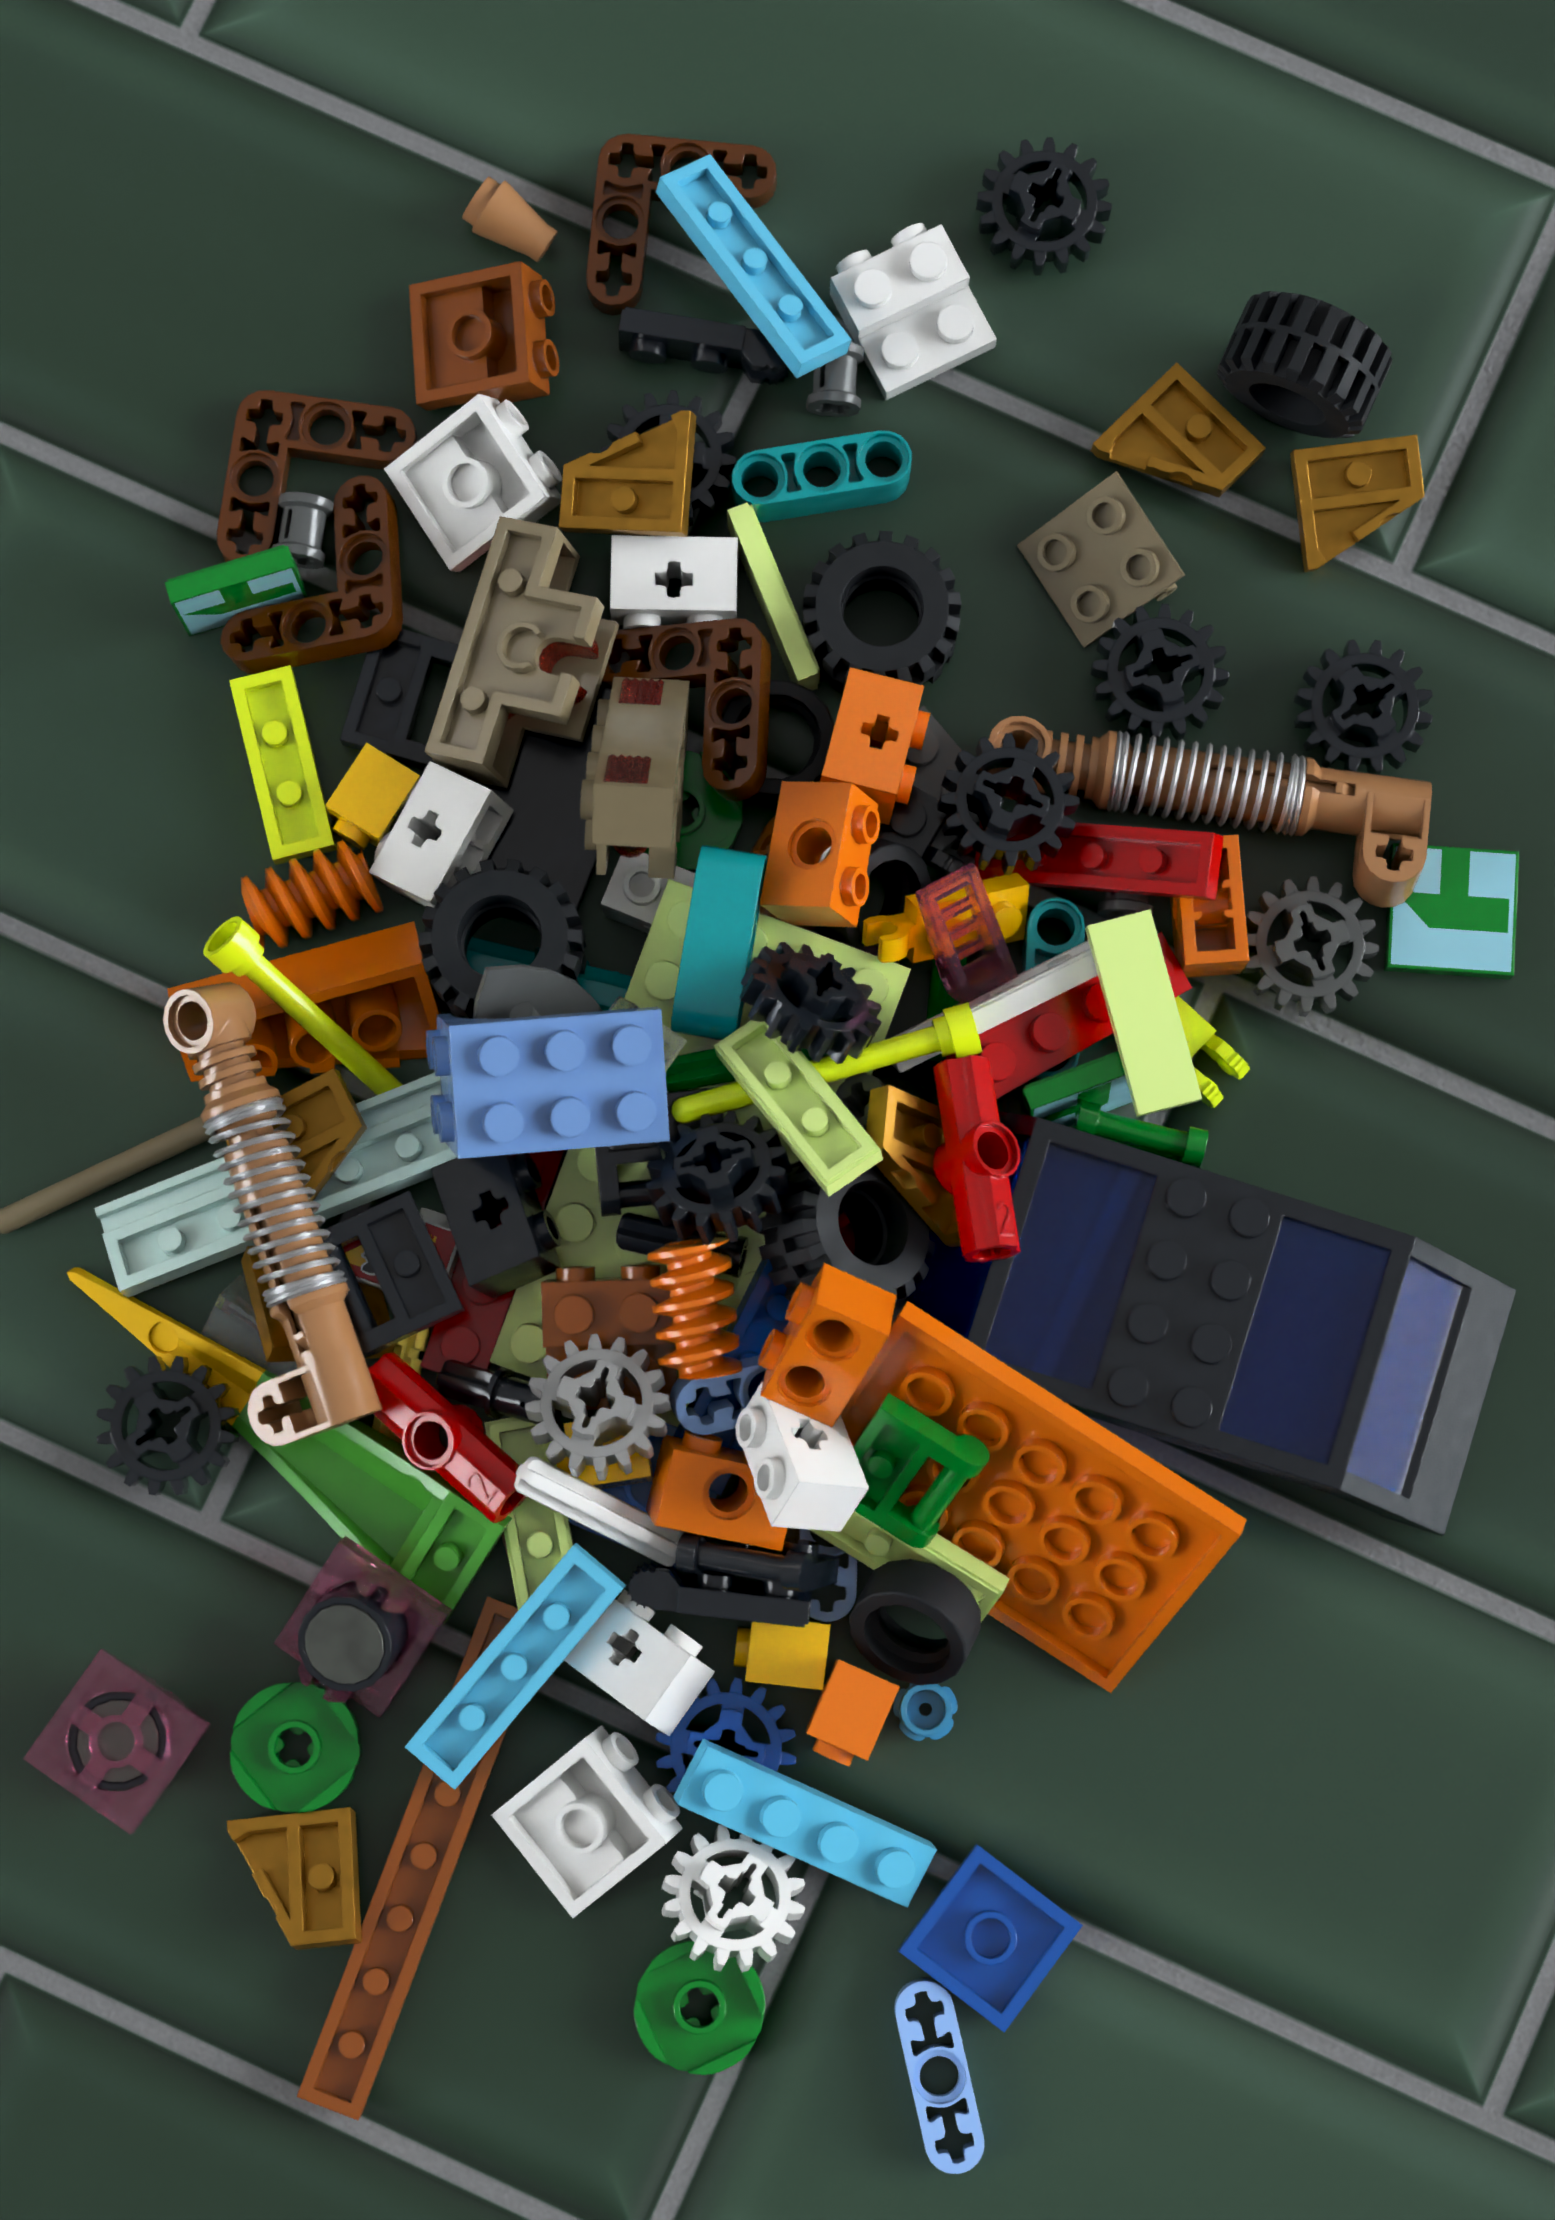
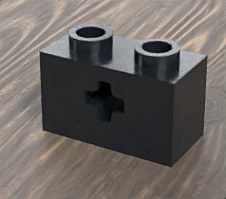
M529 1153L463 1159L455 1158L431 1169L468 1284L471 1288L494 1299L556 1272V1268L561 1267L555 1249L561 1246L562 1243L560 1232L551 1214L547 1210H542L536 1189L542 1186V1180L539 1170Z

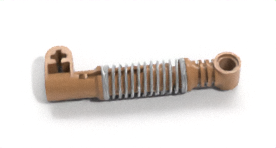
M1011 716L1000 721L992 729L989 741L994 749L1000 748L1005 733H1012L1015 740V748L1024 749L1030 739L1035 738L1038 740L1036 755L1042 759L1056 751L1060 755L1054 768L1056 774L1072 772L1075 777L1071 787L1068 789V794L1076 796L1077 790L1084 791L1083 798L1092 800L1098 809H1107L1108 811L1113 809L1114 812L1119 810L1123 813L1128 806L1131 796V810L1135 815L1140 812L1142 807H1145L1149 817L1155 813L1156 809H1159L1163 819L1169 815L1170 811H1173L1177 821L1183 817L1184 813H1187L1192 823L1200 814L1206 825L1214 816L1220 827L1229 818L1230 824L1234 829L1241 823V820H1244V825L1248 831L1255 825V822H1258V827L1262 832L1267 830L1269 825L1272 824V829L1276 834L1282 831L1284 835L1289 833L1290 836H1303L1310 830L1355 835L1356 842L1352 873L1354 887L1362 899L1380 908L1395 907L1404 903L1412 894L1424 867L1427 856L1432 800V783L1430 781L1320 767L1314 758L1304 757L1303 755L1298 757L1297 754L1292 756L1289 763L1284 762L1282 752L1277 755V760L1274 761L1269 760L1270 753L1267 750L1263 753L1262 759L1255 758L1256 751L1253 748L1249 751L1248 757L1241 756V748L1239 746L1235 749L1234 755L1227 754L1225 744L1221 747L1220 753L1212 752L1213 745L1211 742L1207 745L1206 751L1198 750L1199 743L1197 741L1193 743L1192 749H1185L1183 739L1178 742V748L1170 747L1171 740L1169 737L1164 739V745H1156L1157 738L1155 735L1150 737L1145 753H1142L1143 736L1140 733L1136 735L1133 748L1129 742L1130 736L1128 732L1122 733L1121 730L1119 732L1109 730L1101 737L1092 736L1091 744L1084 743L1085 735L1076 734L1075 742L1068 741L1069 733L1061 732L1060 739H1053V731L1046 730L1037 720L1026 716ZM995 768L986 772L996 774L1009 768ZM1034 779L1039 792L1045 793L1041 785ZM1389 840L1399 841L1400 844L1393 858L1391 870L1387 869L1386 859L1382 857Z
M232 982L178 990L169 997L164 1007L163 1023L165 1033L171 1044L180 1052L187 1053L190 1060L199 1061L192 1066L195 1075H204V1078L197 1082L201 1091L209 1090L210 1092L203 1097L205 1107L200 1115L204 1124L203 1128L207 1129L205 1134L212 1136L208 1140L209 1143L216 1144L226 1140L229 1141V1146L215 1151L213 1156L216 1158L224 1157L226 1163L220 1165L218 1170L221 1172L229 1171L230 1177L226 1178L223 1184L226 1186L234 1185L235 1191L229 1193L227 1198L231 1200L239 1199L240 1205L234 1207L232 1212L236 1214L243 1212L245 1219L239 1221L237 1226L241 1228L248 1226L250 1233L244 1235L242 1240H253L255 1247L249 1249L247 1254H258L260 1261L254 1263L252 1268H263L265 1275L259 1277L257 1282H268L270 1289L264 1291L262 1296L265 1297L264 1301L267 1302L266 1307L269 1308L270 1316L282 1322L298 1369L265 1381L254 1388L248 1401L247 1412L249 1422L255 1434L264 1443L272 1446L286 1445L324 1433L382 1410V1406L344 1301L349 1292L346 1282L347 1278L343 1277L345 1272L333 1270L339 1265L341 1260L328 1256L334 1251L336 1246L324 1243L331 1232L319 1229L326 1218L314 1215L321 1204L309 1201L314 1196L316 1190L304 1187L309 1182L311 1176L299 1173L305 1167L306 1162L294 1159L300 1153L301 1148L289 1145L296 1137L290 1131L285 1132L292 1121L287 1118H278L282 1116L287 1108L282 1104L284 1099L281 1098L279 1089L268 1085L265 1076H256V1073L263 1069L260 1061H251L250 1059L257 1054L254 1045H245L246 1042L252 1039L251 1035L255 1029L256 1011L254 1003L244 988ZM282 1124L276 1129H273L272 1125ZM308 1396L312 1408L302 1410L300 1400Z

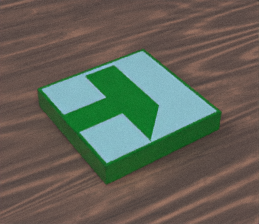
M285 545L167 579L168 582H164L170 603L189 637L223 627L234 615L245 610L308 598L302 577L290 549Z
M1393 843L1390 847V870L1393 858L1400 843ZM1427 845L1424 867L1412 894L1404 903L1395 907H1387L1384 971L1511 979L1514 976L1519 851Z
M1116 1051L1025 1085L1022 1091L1021 1115L1039 1117L1069 1127L1072 1126L1077 1117L1082 1100L1101 1104L1100 1111L1109 1112L1132 1103L1119 1052Z

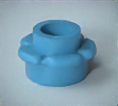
M910 1683L907 1689H901L897 1693L893 1703V1712L896 1717H899V1728L907 1737L916 1741H922L925 1737L938 1740L947 1735L954 1725L952 1715L957 1712L958 1705L954 1693L947 1686ZM922 1703L931 1705L932 1711L927 1716H923L919 1712V1707Z

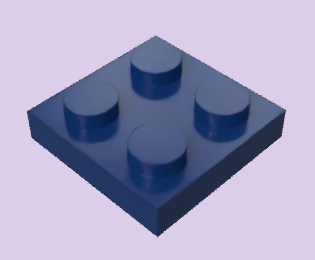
M975 1844L903 1941L898 1951L1002 2032H1005L1083 1925L982 1847Z

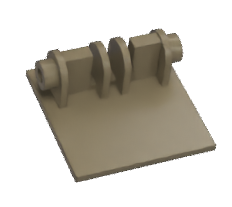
M1118 472L1111 474L1017 545L1084 648L1110 631L1113 622L1118 617L1125 620L1135 612L1136 607L1144 606L1154 598L1156 601H1160L1172 594L1178 588L1175 582L1185 576Z

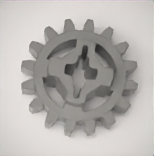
M591 1334L588 1349L584 1351H579L577 1346L571 1340L564 1342L567 1358L562 1362L548 1355L542 1359L549 1375L548 1378L531 1377L529 1381L531 1392L541 1399L525 1404L528 1419L540 1422L530 1430L536 1445L551 1442L545 1453L552 1465L561 1462L567 1456L569 1458V1470L573 1477L578 1478L586 1465H592L598 1480H606L608 1465L617 1463L626 1475L632 1473L631 1455L637 1452L648 1459H651L654 1455L653 1447L648 1440L649 1435L666 1437L668 1431L666 1422L655 1415L671 1410L669 1395L657 1392L665 1385L664 1375L661 1369L646 1372L650 1359L648 1352L644 1349L636 1352L632 1357H628L625 1338L618 1337L612 1344L611 1349H603L598 1334ZM594 1369L593 1371L574 1379V1377L578 1374ZM625 1376L639 1389L642 1396V1405L636 1404L635 1398L623 1394ZM607 1394L611 1409L600 1408L596 1416H592L590 1420L586 1405L596 1407L601 1398H605ZM555 1409L560 1410L562 1416L574 1420L571 1428L573 1432L571 1439L558 1427L555 1421ZM620 1435L624 1436L623 1438L614 1443L603 1445V1443L610 1441Z

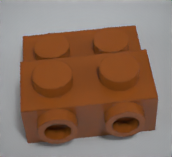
M522 261L409 285L416 405L426 411L467 403L477 394L496 398L500 403L505 399L513 403L550 395L549 377L558 375L559 357L554 343L550 339H546L545 318L554 315L555 298L551 285L546 279H542L539 273Z
M660 1265L621 1266V1277L595 1278V1266L557 1267L556 1279H546L541 1282L543 1348H546V1355L562 1362L567 1358L564 1342L571 1340L579 1351H584L588 1349L591 1334H598L603 1349H611L612 1344L618 1337L625 1338L628 1357H632L636 1352L644 1349L648 1352L650 1359L646 1372L661 1369L665 1385L657 1392L668 1394L670 1399L672 1387L679 1379L677 1378L678 1370L659 1366L658 1358L675 1351L676 1347L674 1343L657 1340L655 1332L672 1325L673 1318L655 1314L652 1306L669 1299L670 1291L650 1287V1280L660 1275ZM594 1369L588 1370V1371H585V1372H582V1373L578 1374L577 1376H575L574 1379H576V1378H578V1377H580V1376H582V1375H584V1374H586V1373H589V1372L593 1371ZM625 1376L623 1394L635 1398L636 1404L642 1405V1396L639 1389ZM607 1394L605 1398H601L596 1407L586 1405L587 1410L611 1409Z

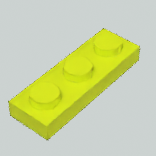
M291 665L229 680L273 862L275 865L289 862L292 858L298 860L313 856V851L317 849L322 853L337 850Z

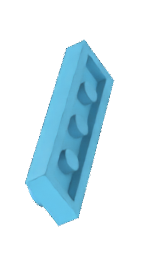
M711 154L659 178L656 194L796 378L847 354L852 340Z
M575 1543L406 1744L405 1748L455 1790L625 1588L626 1584L579 1544Z
M704 1738L673 1796L677 1805L906 1908H908L937 1851L929 1840Z

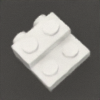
M923 223L908 226L892 238L893 248L874 257L871 256L868 250L852 253L837 264L836 270L838 274L831 277L830 296L854 342L864 348V361L885 401L996 346L997 339L969 288L970 277L942 224L928 231Z
M477 394L384 468L450 571L461 572L489 550L500 516L535 523L561 503V495L555 487L562 481L558 468L544 452L539 450L533 454L522 437V434L529 430L527 421L517 407L507 399L500 403L496 398Z
M602 1725L492 1814V1817L572 1918L586 1909L683 1829L675 1819L679 1816L680 1809L673 1795L660 1784H654L650 1787L634 1767L638 1764L639 1758L631 1742L618 1732H613L609 1735Z

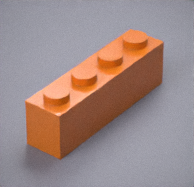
M414 921L269 961L384 1068L400 1067V1060L427 1058L426 1030L437 1029L436 1015L441 1014L435 989L422 963L424 957L419 947V935ZM233 972L222 973L167 988L168 998L178 990L227 982L238 984L249 993L256 1011V1023L251 1035L252 1039L245 1043L246 1046H255L257 1054L250 1059L251 1061H260L263 1068L260 1072L256 1073V1076H275L278 1068L293 1067L309 1068L310 1074L325 1073L335 1068L336 1064H342L246 975L238 977ZM180 1052L190 1081L196 1082L204 1078V1075H195L192 1066L199 1061L190 1060L187 1053Z

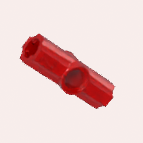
M969 1055L957 1059H946L933 1067L945 1140L944 1143L937 1147L933 1156V1168L936 1178L942 1187L953 1195L962 1256H965V1262L984 1263L991 1260L1007 1259L1021 1252L1009 1176L1017 1170L1020 1163V1148L1011 1130L1000 1123L992 1069L988 1057Z
M395 1352L383 1354L375 1364L368 1368L382 1406V1410L373 1414L402 1440L404 1453L413 1465L422 1470H435L492 1523L503 1521L515 1508L521 1505L526 1496L518 1493L514 1487L517 1476L516 1471L520 1465L484 1434L485 1430L482 1421L474 1410L466 1405H452ZM440 1425L444 1428L448 1437L447 1449L442 1445L439 1438Z

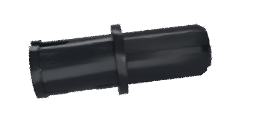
M629 1212L622 1215L616 1233V1243L621 1249L645 1255L668 1243L701 1238L698 1230H695L686 1239H681L678 1237L674 1224L664 1226L660 1219ZM719 1232L715 1234V1237L727 1238L726 1234ZM738 1236L737 1241H728L712 1250L732 1258V1267L722 1272V1274L731 1275L736 1278L741 1276L747 1255V1250L744 1248L748 1246V1237Z
M451 1359L445 1361L441 1371L437 1373L436 1384L439 1386V1393L443 1397L483 1408L486 1415L494 1419L507 1415L534 1424L540 1423L528 1419L525 1404L541 1399L531 1392L529 1381L515 1378V1374L511 1369L501 1367L494 1372ZM555 1409L556 1423L558 1422L562 1414L561 1411Z

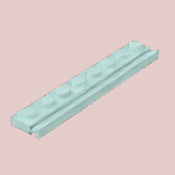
M434 1072L356 1104L367 1129L313 1200L321 1204L314 1215H320L328 1219L432 1178V1168L457 1158L446 1142H440L439 1134L433 1133L430 1098L431 1095H441L440 1076L436 1077ZM224 1157L94 1208L96 1216L100 1219L103 1227V1240L116 1284L121 1294L129 1298L245 1252L247 1246H255L253 1240H242L244 1235L250 1233L248 1226L242 1228L237 1226L239 1221L245 1219L243 1212L238 1214L232 1212L234 1207L240 1205L239 1199L231 1200L227 1198L229 1193L235 1191L234 1185L226 1186L223 1184L224 1180L230 1177L229 1171L221 1172L218 1170L220 1165L226 1163Z

